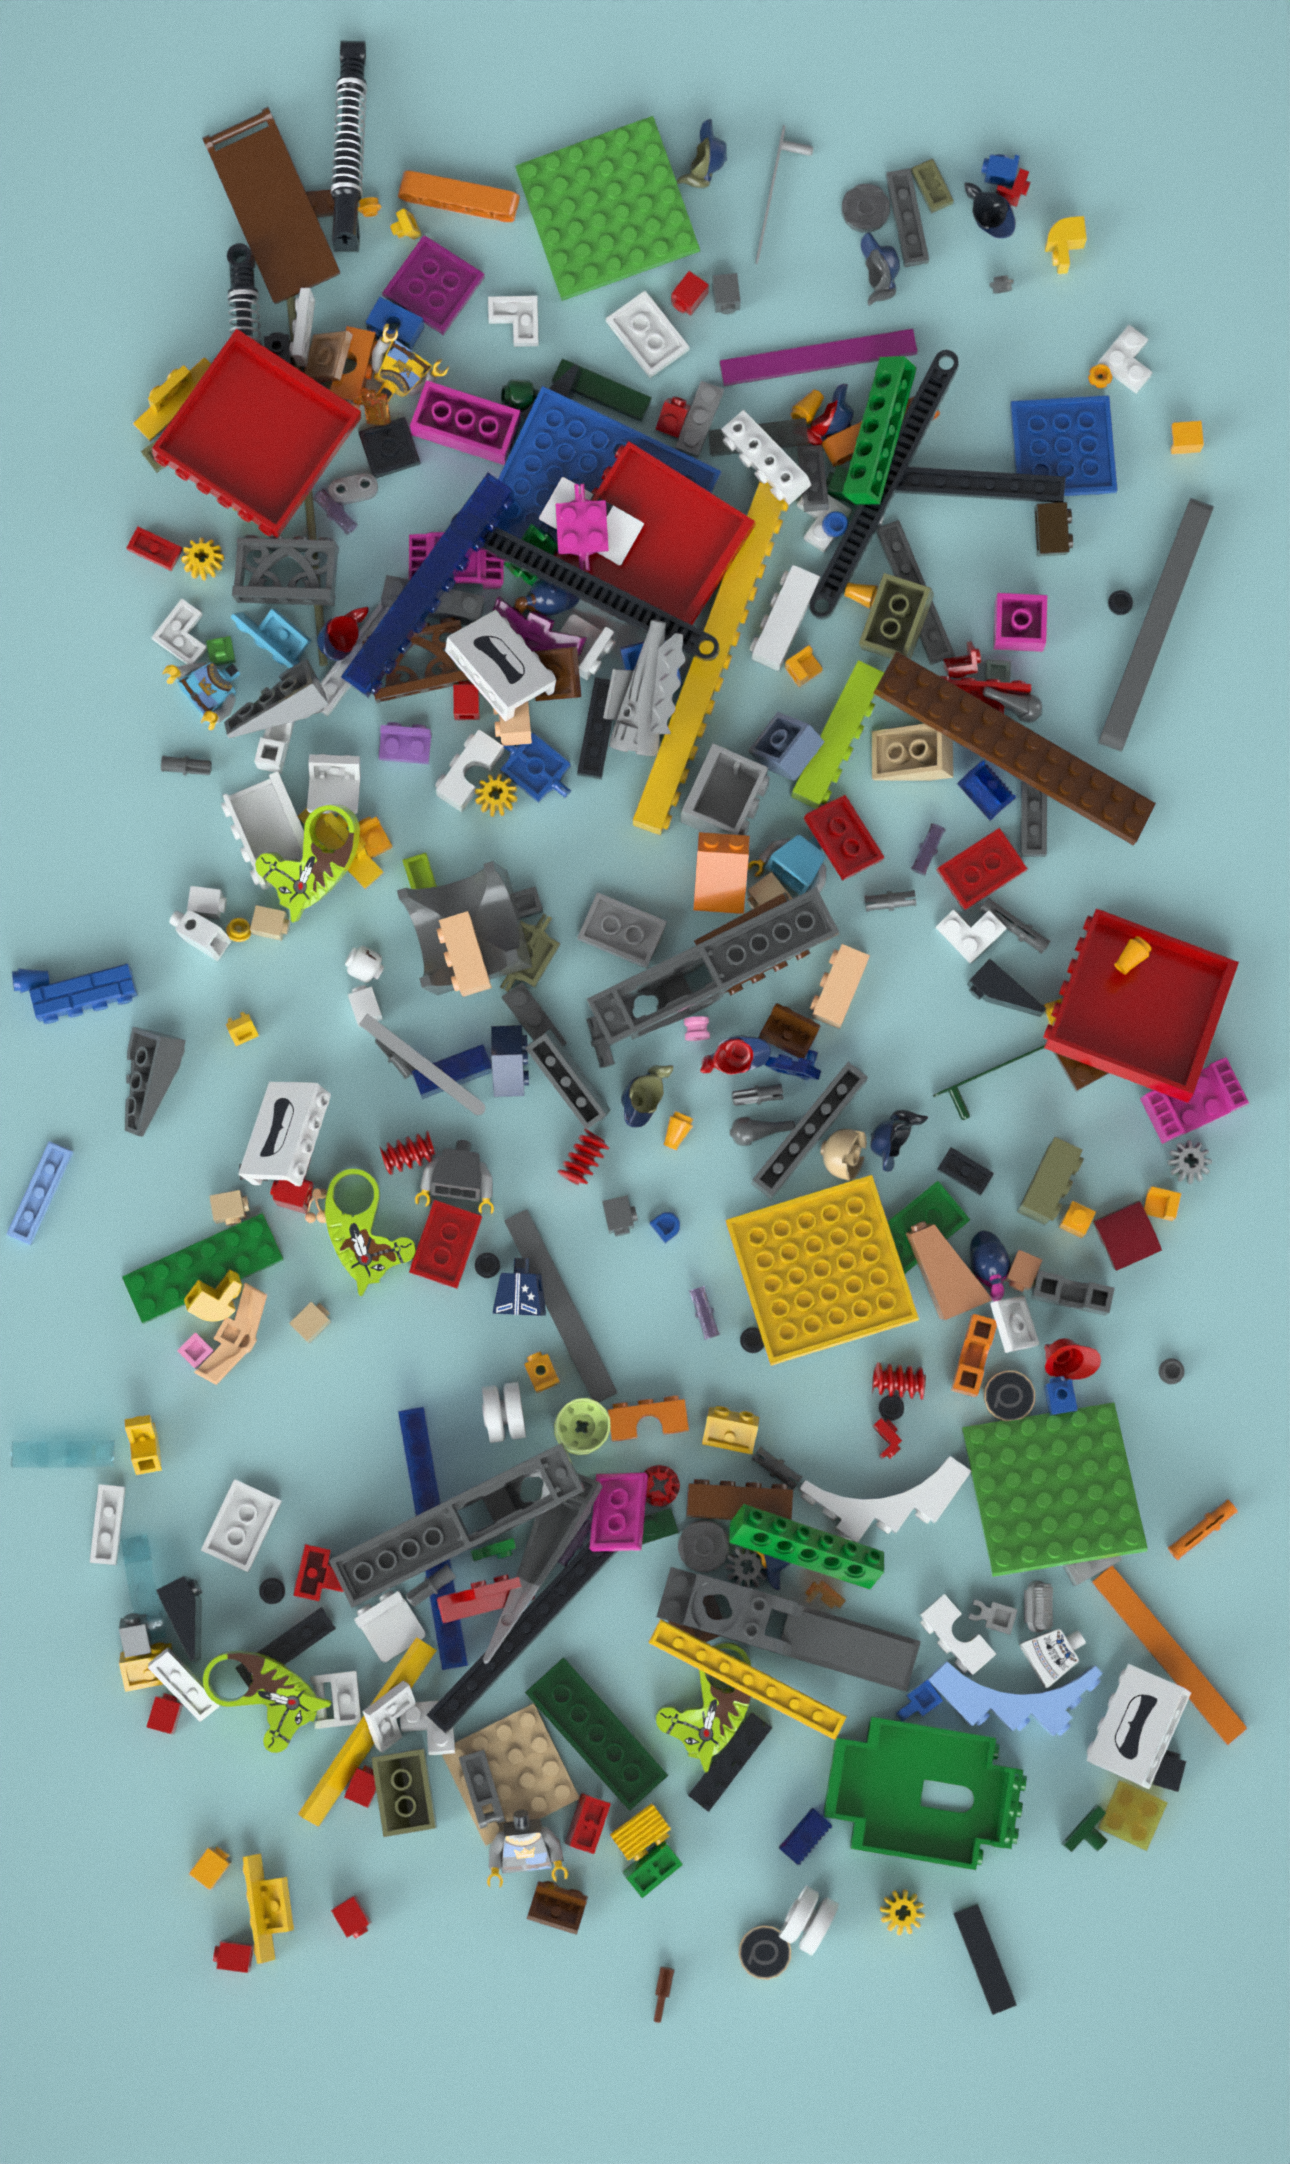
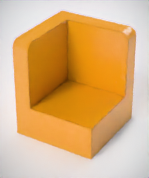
M1202 421L1172 423L1173 444L1171 454L1199 453L1204 445Z
M810 645L785 662L786 671L798 687L807 683L823 670L813 656V648Z
M1151 1186L1147 1191L1144 1204L1146 1214L1173 1221L1177 1216L1181 1193Z

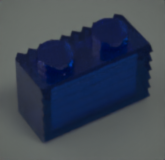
M983 760L957 783L990 821L1016 798V795L1012 794L1009 787H1006V783H1002L999 776H996L995 772H992V768H989V765L985 764Z
M811 1808L778 1848L794 1863L801 1865L804 1857H808V1853L811 1852V1849L815 1848L814 1845L818 1844V1840H822L821 1836H825L828 1828H832V1824L814 1808Z

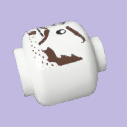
M363 945L357 949L354 947L345 962L348 974L364 983H369L373 978L378 979L384 969V966L381 965L382 956Z

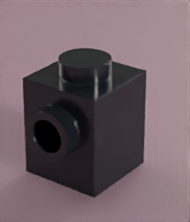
M274 332L269 336H264V347L292 365V357L289 351V335Z
M1166 1750L1152 1785L1179 1792L1187 1762L1180 1759L1181 1754Z

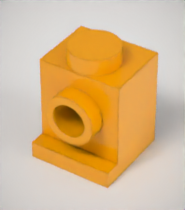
M540 1351L527 1357L528 1362L524 1363V1366L536 1394L560 1384L548 1354L542 1355ZM538 1366L545 1367L546 1372L543 1375L536 1373Z

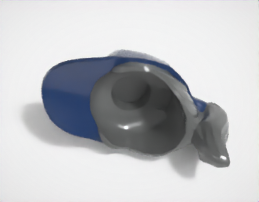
M868 232L862 237L860 245L866 258L865 265L869 271V283L875 290L868 298V305L870 306L874 302L888 300L896 294L894 279L899 273L900 262L894 247L889 245L880 246L873 235Z

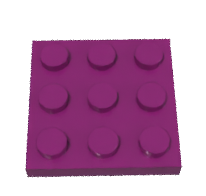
M423 235L386 286L382 295L392 303L422 317L426 325L444 336L484 280L485 274Z

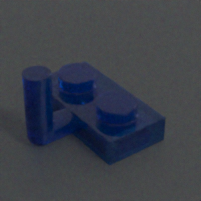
M813 1050L808 1051L806 1059L798 1058V1061H793V1058L778 1054L777 1058L770 1056L764 1066L777 1073L797 1076L803 1080H819L821 1070L814 1067L818 1052Z

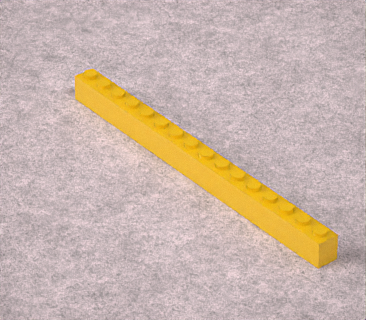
M759 482L747 514L748 517L756 522V526L725 573L704 632L717 639L720 647L719 654L712 661H702L696 657L693 658L677 700L675 712L672 714L668 724L671 733L664 735L633 818V826L658 835L662 834L663 829L668 830L673 817L669 815L671 807H677L681 793L678 792L680 783H686L690 772L686 767L689 760L694 761L698 751V747L695 746L696 740L704 735L707 726L706 723H703L706 714L711 715L716 702L712 700L714 692H720L724 678L720 676L723 668L726 670L729 668L732 660V655H729L732 646H737L741 635L740 632H737L740 623H746L749 610L746 609L747 604L755 599L758 588L754 585L757 578L762 579L766 565L763 564L765 556H771L775 544L771 542L774 533L779 534L783 520L780 519L782 511L787 512L789 508L784 499L779 501L770 491L772 487L767 482L765 484ZM705 641L700 645V652L703 654H710L714 649L713 643Z

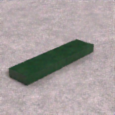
M562 358L552 378V383H555L574 363ZM577 365L582 375L575 393L642 422L652 397Z

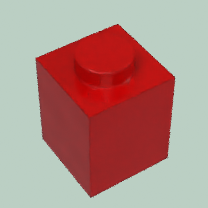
M688 271L672 292L671 302L673 307L681 313L686 312L692 316L708 295L709 284L691 271Z
M471 681L459 682V685H453L455 721L480 720L479 690Z
M163 1693L162 1697L155 1696L146 1727L168 1734H175L183 1704L177 1702V1697L171 1694Z
M364 1765L363 1769L356 1768L344 1798L369 1808L376 1794L373 1768Z
M356 1895L331 1910L347 1938L353 1935L356 1939L369 1931L366 1926L371 1923V1920Z
M222 1940L220 1946H215L213 1962H217L216 1969L249 1973L254 1944Z

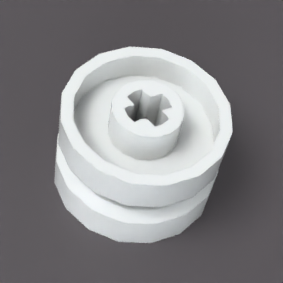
M518 1382L505 1383L503 1387L504 1400L501 1401L498 1388L495 1385L482 1387L484 1401L482 1410L485 1427L488 1428L490 1443L504 1441V1425L506 1424L509 1426L510 1436L513 1440L526 1438Z
M805 1886L799 1897L792 1904L779 1937L791 1944L797 1940L803 1931L799 1947L806 1953L813 1955L824 1938L839 1904L826 1897L815 1910L814 1908L819 1898L818 1892Z

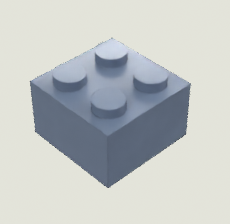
M777 712L748 751L759 764L768 767L769 771L795 781L813 756L816 755L824 741L810 724Z

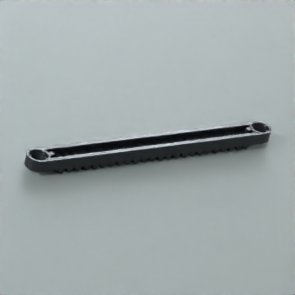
M942 350L938 352L903 418L880 504H859L810 600V612L815 618L823 620L833 614L845 592L848 582L853 577L854 571L857 569L868 544L871 542L873 534H875L886 509L889 507L895 491L898 489L958 370V357L953 351ZM944 357H949L953 360L954 364L952 368L945 370L940 367V360ZM819 600H826L829 603V608L824 613H820L815 609V604Z
M459 512L452 518L451 529L454 534L488 554H492L496 558H500L504 562L510 563L532 576H536L540 580L589 603L593 607H597L601 611L607 612L611 616H615L619 620H623L627 624L643 630L645 633H648L651 620L666 622L664 642L675 633L683 634L682 651L702 661H712L718 656L720 651L719 643L712 635L470 513ZM462 519H467L471 522V526L466 532H461L457 529V524ZM705 641H709L714 645V649L710 654L700 652V645Z

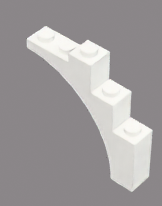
M950 1456L933 1475L920 1485L904 1493L879 1499L862 1500L841 1497L824 1491L806 1480L799 1488V1491L802 1492L800 1497L812 1506L816 1502L823 1507L822 1513L833 1521L836 1517L840 1519V1522L835 1527L839 1531L837 1536L858 1543L874 1519L878 1521L876 1526L887 1534L890 1531L897 1533L913 1509L917 1511L915 1516L926 1524L929 1521L935 1523L969 1476L971 1470Z

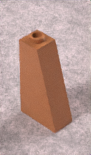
M923 1221L911 1226L912 1231L907 1232L906 1236L939 1319L947 1320L992 1301L987 1291L934 1224H926Z

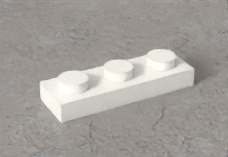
M300 288V296L296 298L295 309L297 319L293 320L292 324L294 342H291L289 347L290 356L294 358L297 366L307 367L315 308V298L310 288Z
M98 1485L90 1563L117 1565L126 1487Z
M169 1647L148 1663V1668L200 1722L220 1706L207 1696L203 1683Z

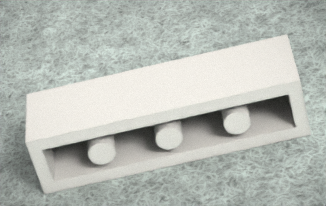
M792 565L790 572H784L780 581V585L783 586L780 594L775 592L770 603V607H773L770 616L765 614L760 625V629H763L759 638L755 636L751 644L750 651L753 652V661L776 671L780 670L809 607L810 600L819 584L820 576L795 565Z

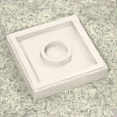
M1024 1296L990 1303L1005 1353L1039 1345Z

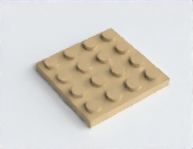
M534 1703L455 1742V1753L442 1754L485 1846L491 1844L499 1832H503L504 1823L514 1821L513 1813L517 1810H527L529 1812V1820L540 1819L580 1799ZM485 1750L505 1821L501 1823L495 1821L487 1824L488 1827L480 1829L459 1757ZM492 1803L482 1806L484 1814L494 1811Z

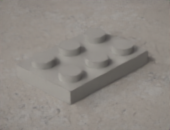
M597 892L577 940L647 969L667 921Z

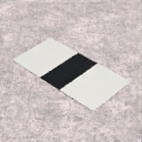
M564 477L561 478L539 517L541 521L557 529L555 503H568L575 500V483ZM585 490V499L592 500L594 494ZM606 502L609 551L597 553L621 565L644 523Z

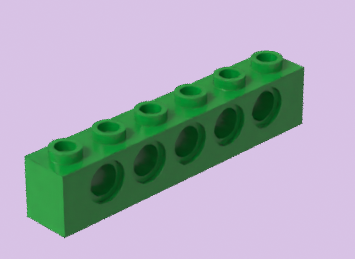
M905 356L879 358L842 492L854 504H880L917 367Z
M743 1504L730 1522V1543L869 1590L884 1573V1551Z

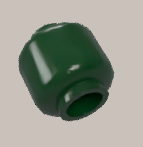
M511 379L506 385L502 386L501 403L524 412L535 402L538 390L534 389L533 383L529 380Z

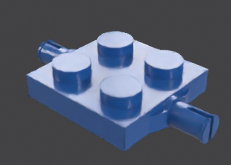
M532 732L531 744L504 746L511 754L508 761L500 769V772L507 778H510L513 783L539 803L553 789L564 798L571 793L572 790L560 782L562 776L571 767V763Z

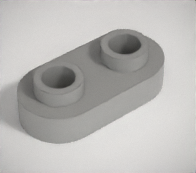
M369 473L334 480L329 486L330 499L337 505H347L369 500L378 492L377 480ZM363 482L370 484L367 488L361 487ZM340 487L345 488L344 493L340 494L336 491Z

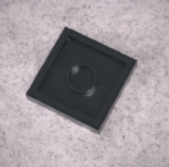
M405 417L358 431L371 473L375 478L421 464Z

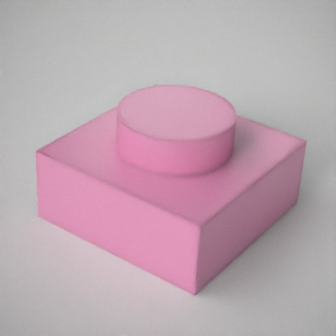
M196 1332L177 1350L195 1369L214 1352Z

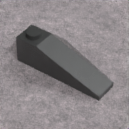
M304 659L279 676L280 682L271 689L265 687L261 691L262 695L256 702L246 703L224 722L227 736L229 738L305 719L323 711L328 706L326 693L308 660Z
M132 1027L127 1050V1060H131V1074L126 1075V1083L130 1084V1096L126 1099L125 1131L137 1136H144L180 1067L185 1052L186 1040L172 1035Z

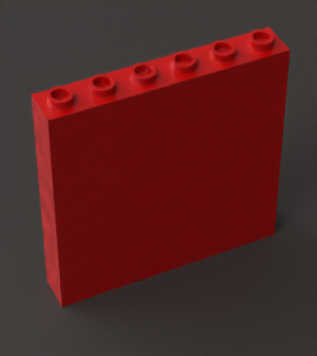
M235 329L152 447L154 460L163 467L168 465L176 470L175 474L182 480L187 481L189 479L197 484L195 487L203 494H212L217 498L216 501L227 509L233 508L238 512L237 515L248 523L253 521L259 525L258 529L269 537L274 535L278 538L360 421L361 411L246 334Z
M628 441L626 446L622 444L616 452L615 458L617 460L612 467L608 466L601 477L604 481L599 489L595 487L591 493L594 494V497L591 501H597L599 498L606 500L609 504L643 522L644 525L621 565L595 552L589 555L590 570L585 572L693 625L755 528L756 522ZM557 551L554 554L555 557L579 568V556L573 554L558 555Z
M1096 908L1093 915H1087L1082 929L1086 930L1084 938L1079 937L1074 951L1079 953L1076 959H1071L1067 973L1071 975L1069 981L1064 980L1060 988L1059 994L1063 997L1061 1003L1056 1002L1052 1010L1051 1016L1055 1017L1053 1025L1048 1024L1044 1032L1043 1038L1047 1039L1044 1048L1188 1103L1195 1092L1239 962ZM1138 936L1151 947L1149 957L1129 970L1127 974H1123L1114 964L1120 958L1129 940Z

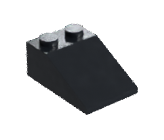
M182 1576L157 1589L156 1592L190 1661L197 1662L201 1660L202 1600L199 1595L203 1592L196 1579Z

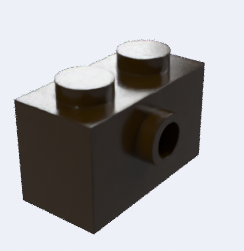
M1067 502L1037 504L1034 507L1037 557L1067 555L1070 552V548H1073V534L1068 531V524L1072 523L1071 508L1067 509Z

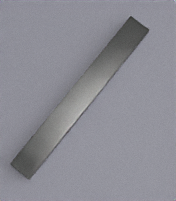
M526 1209L504 1220L521 1257L529 1258V1273L541 1274L545 1305L591 1399L599 1403L618 1394L528 1210Z

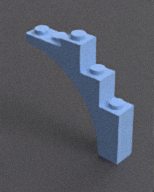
M944 1662L927 1680L970 1726H973L975 1723L980 1726L990 1716L987 1713L990 1709L1010 1731H1014L1016 1728L1019 1731L1022 1730L1030 1722L1028 1716L1031 1714L1051 1736L1056 1734L1061 1736L1071 1726L1069 1721L1073 1718L1066 1709L1068 1707L1071 1710L1074 1709L1082 1701L1080 1695L1086 1689L1091 1692L1101 1682L1099 1677L1103 1673L1096 1666H1091L1078 1678L1059 1688L1041 1693L1020 1695L999 1692L981 1686L962 1675L948 1662Z

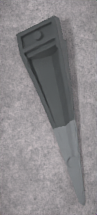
M577 1473L585 1491L535 1517L516 1577L520 1579L521 1587L510 1590L501 1617L484 1655L483 1661L485 1664L491 1660L592 1512L591 1507L603 1488L600 1482Z

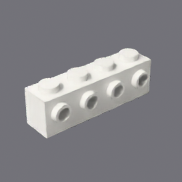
M742 410L721 429L725 436L723 439L725 445L731 451L736 449L740 453L738 457L747 468L752 466L756 470L754 473L761 483L765 484L767 482L772 487L770 491L779 501L784 499L790 505L811 486L808 476L745 410Z

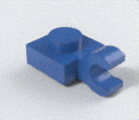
M926 1680L906 1695L910 1703L895 1714L901 1722L916 1711L923 1717L943 1702V1700L931 1683Z

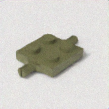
M543 913L536 926L521 921L533 967L508 974L500 986L501 989L509 992L515 980L524 981L533 987L537 986L561 945L550 938L545 932L546 927L552 920L550 916Z

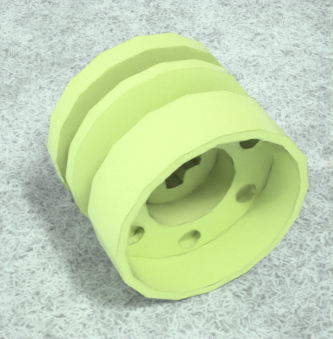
M579 1398L567 1403L557 1414L554 1422V1436L558 1444L563 1443L566 1451L574 1455H588L596 1451L607 1440L611 1429L610 1417L606 1409L597 1401L589 1398ZM577 1421L580 1424L584 1422L587 1424L585 1428L586 1434L582 1431L579 1433L575 1431Z

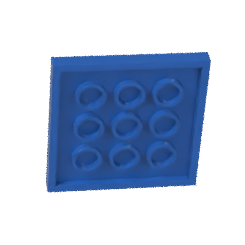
M1109 395L1011 401L1010 412L1015 473L1066 476L1064 496L1117 493Z

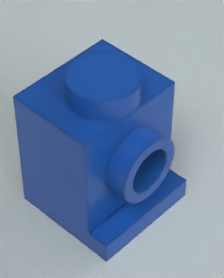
M990 154L989 159L984 158L981 173H986L984 182L1013 188L1020 155H1015L1014 159L1004 154Z

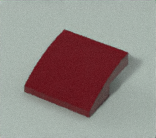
M1136 1201L1093 1221L1101 1244L1105 1246L1115 1271L1162 1251L1156 1233L1140 1201Z

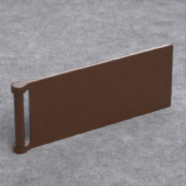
M269 107L262 109L261 113L215 135L202 137L274 304L299 294L300 288H312L340 275V269ZM267 121L268 127L216 151L215 145Z

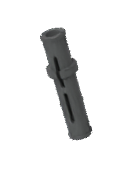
M989 897L980 908V911L985 914L991 910L1010 932L1019 937L1017 940L1026 942L1041 954L1051 942L1032 929L1033 926L1030 923L1028 925Z

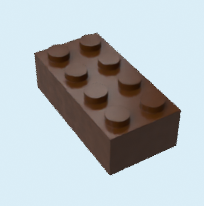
M694 1479L693 1484H688L686 1517L732 1520L743 1504L792 1520L793 1490H789L786 1484H772L771 1488H762V1483L746 1482L745 1487L736 1486L735 1481H720L719 1485H709L710 1480Z

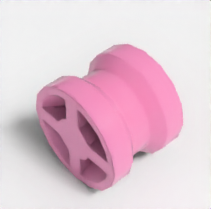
M709 1017L685 1018L684 1025L687 1027L685 1040L701 1041L710 1039V1032L707 1031Z

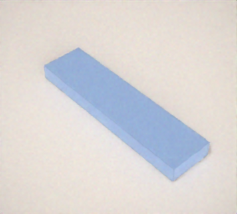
M50 1141L48 1142L6 1235L29 1245L32 1244L73 1155V1151Z

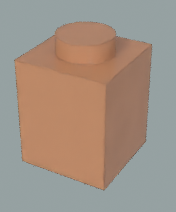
M1018 1250L1005 1281L1010 1283L1009 1287L1023 1292L1024 1289L1029 1290L1032 1287L1042 1259Z

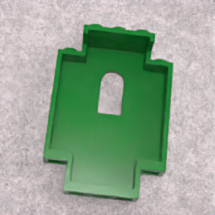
M870 1717L866 1743L836 1738L834 1741L823 1817L853 1822L850 1841L851 1849L976 1870L977 1865H982L984 1849H980V1844L1003 1849H1012V1844H1017L1019 1828H1015L1016 1817L1021 1818L1023 1802L1019 1801L1020 1791H1025L1027 1776L1023 1775L1022 1769L992 1764L993 1759L997 1760L1000 1744H996V1738ZM924 1780L968 1788L973 1795L972 1807L965 1812H954L920 1806Z

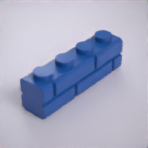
M129 964L29 989L35 1017L39 1022L43 1021L44 1024L55 1023L59 1021L58 1017L68 1015L69 1018L81 1016L84 1014L83 1010L93 1008V1011H101L107 1009L108 1004L118 1002V1005L127 1004L133 1001V997L138 996Z

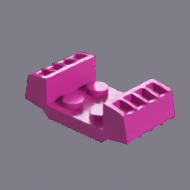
M454 532L409 534V580L426 584L482 583L483 589H501L504 583V561L502 559L496 558L494 555L488 554L484 550L460 539Z
M1227 1057L1213 1062L1207 1068L1202 1069L1195 1092L1188 1103L1155 1090L1140 1098L1162 1144L1183 1136L1249 1104Z

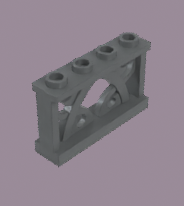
M255 535L237 538L234 586L232 587V596L237 603L335 606L339 547L333 539L319 537L318 540H308V538L296 536L293 539L271 536L269 539H264ZM251 551L262 552L260 558L253 557L254 561L259 564L257 568L247 563L246 558ZM315 553H325L328 557L327 563L322 568L314 570L312 567L317 566L321 562V558L314 560L313 555ZM289 556L305 572L295 575L289 581L287 587H282L277 576L268 570L278 561ZM245 569L253 573L248 586H244ZM327 572L325 589L320 587L317 575ZM264 576L273 580L271 587H264L265 582L268 581L263 578ZM308 577L309 580H302L305 583V587L297 588V582Z

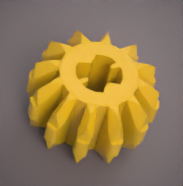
M200 537L199 544L191 540L192 548L184 547L183 551L186 555L181 557L182 563L186 564L184 567L185 571L192 572L191 576L194 579L201 575L202 580L205 581L207 578L206 574L209 573L211 577L215 578L214 569L221 571L223 568L220 562L224 561V555L220 554L222 551L220 545L214 546V540L212 539L208 540L205 544L203 537ZM201 556L207 557L205 558V562L199 561V559L201 560Z
M489 774L488 783L484 780L479 781V785L482 788L475 789V794L480 796L475 801L477 805L483 804L481 807L483 813L490 808V816L494 817L496 810H499L501 816L505 815L503 808L509 811L513 810L510 802H517V796L513 795L517 788L516 786H510V778L502 782V774L497 775V780H493V776ZM494 791H498V794H500V798L494 800L492 794Z
M903 1889L901 1898H899L897 1891L894 1890L892 1895L895 1900L891 1901L890 1898L884 1897V1901L889 1904V1908L885 1906L880 1907L881 1912L888 1913V1915L881 1918V1921L887 1922L892 1920L887 1929L892 1931L897 1925L896 1931L898 1935H902L904 1926L907 1933L912 1934L910 1924L913 1923L917 1928H920L921 1924L915 1918H924L925 1914L916 1912V1910L924 1905L922 1902L913 1904L918 1897L915 1893L907 1900L908 1891L906 1889ZM902 1905H906L905 1909L909 1910V1914L904 1915L903 1919H898L900 1916L898 1914L895 1915L896 1909H901Z

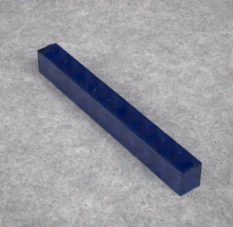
M487 472L341 676L344 682L367 698L379 691L382 686L380 681L385 674L389 675L397 665L395 661L400 653L405 654L412 644L410 639L415 632L419 634L425 627V618L430 612L434 613L441 604L439 599L444 592L448 593L453 588L456 582L454 578L459 571L464 572L471 561L469 559L471 554L481 549L485 542L484 536L488 531L492 532L497 527L500 521L498 517L502 511H507L512 506L515 499L513 498L514 492L510 487Z
M424 1407L398 1411L416 1516L441 1504ZM451 1558L426 1570V1577L429 1578L446 1564L453 1572ZM455 1579L440 1588L437 1591V1595L433 1593L430 1596L443 1671L469 1666L462 1620L458 1619L443 1623L437 1601L438 1597L457 1593Z

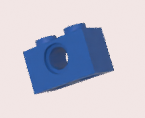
M379 296L366 320L367 331L375 332L376 338L379 340L383 336L385 324L397 323L400 327L398 328L396 340L412 350L424 329L423 318ZM388 328L386 332L388 334H393L395 330H391Z

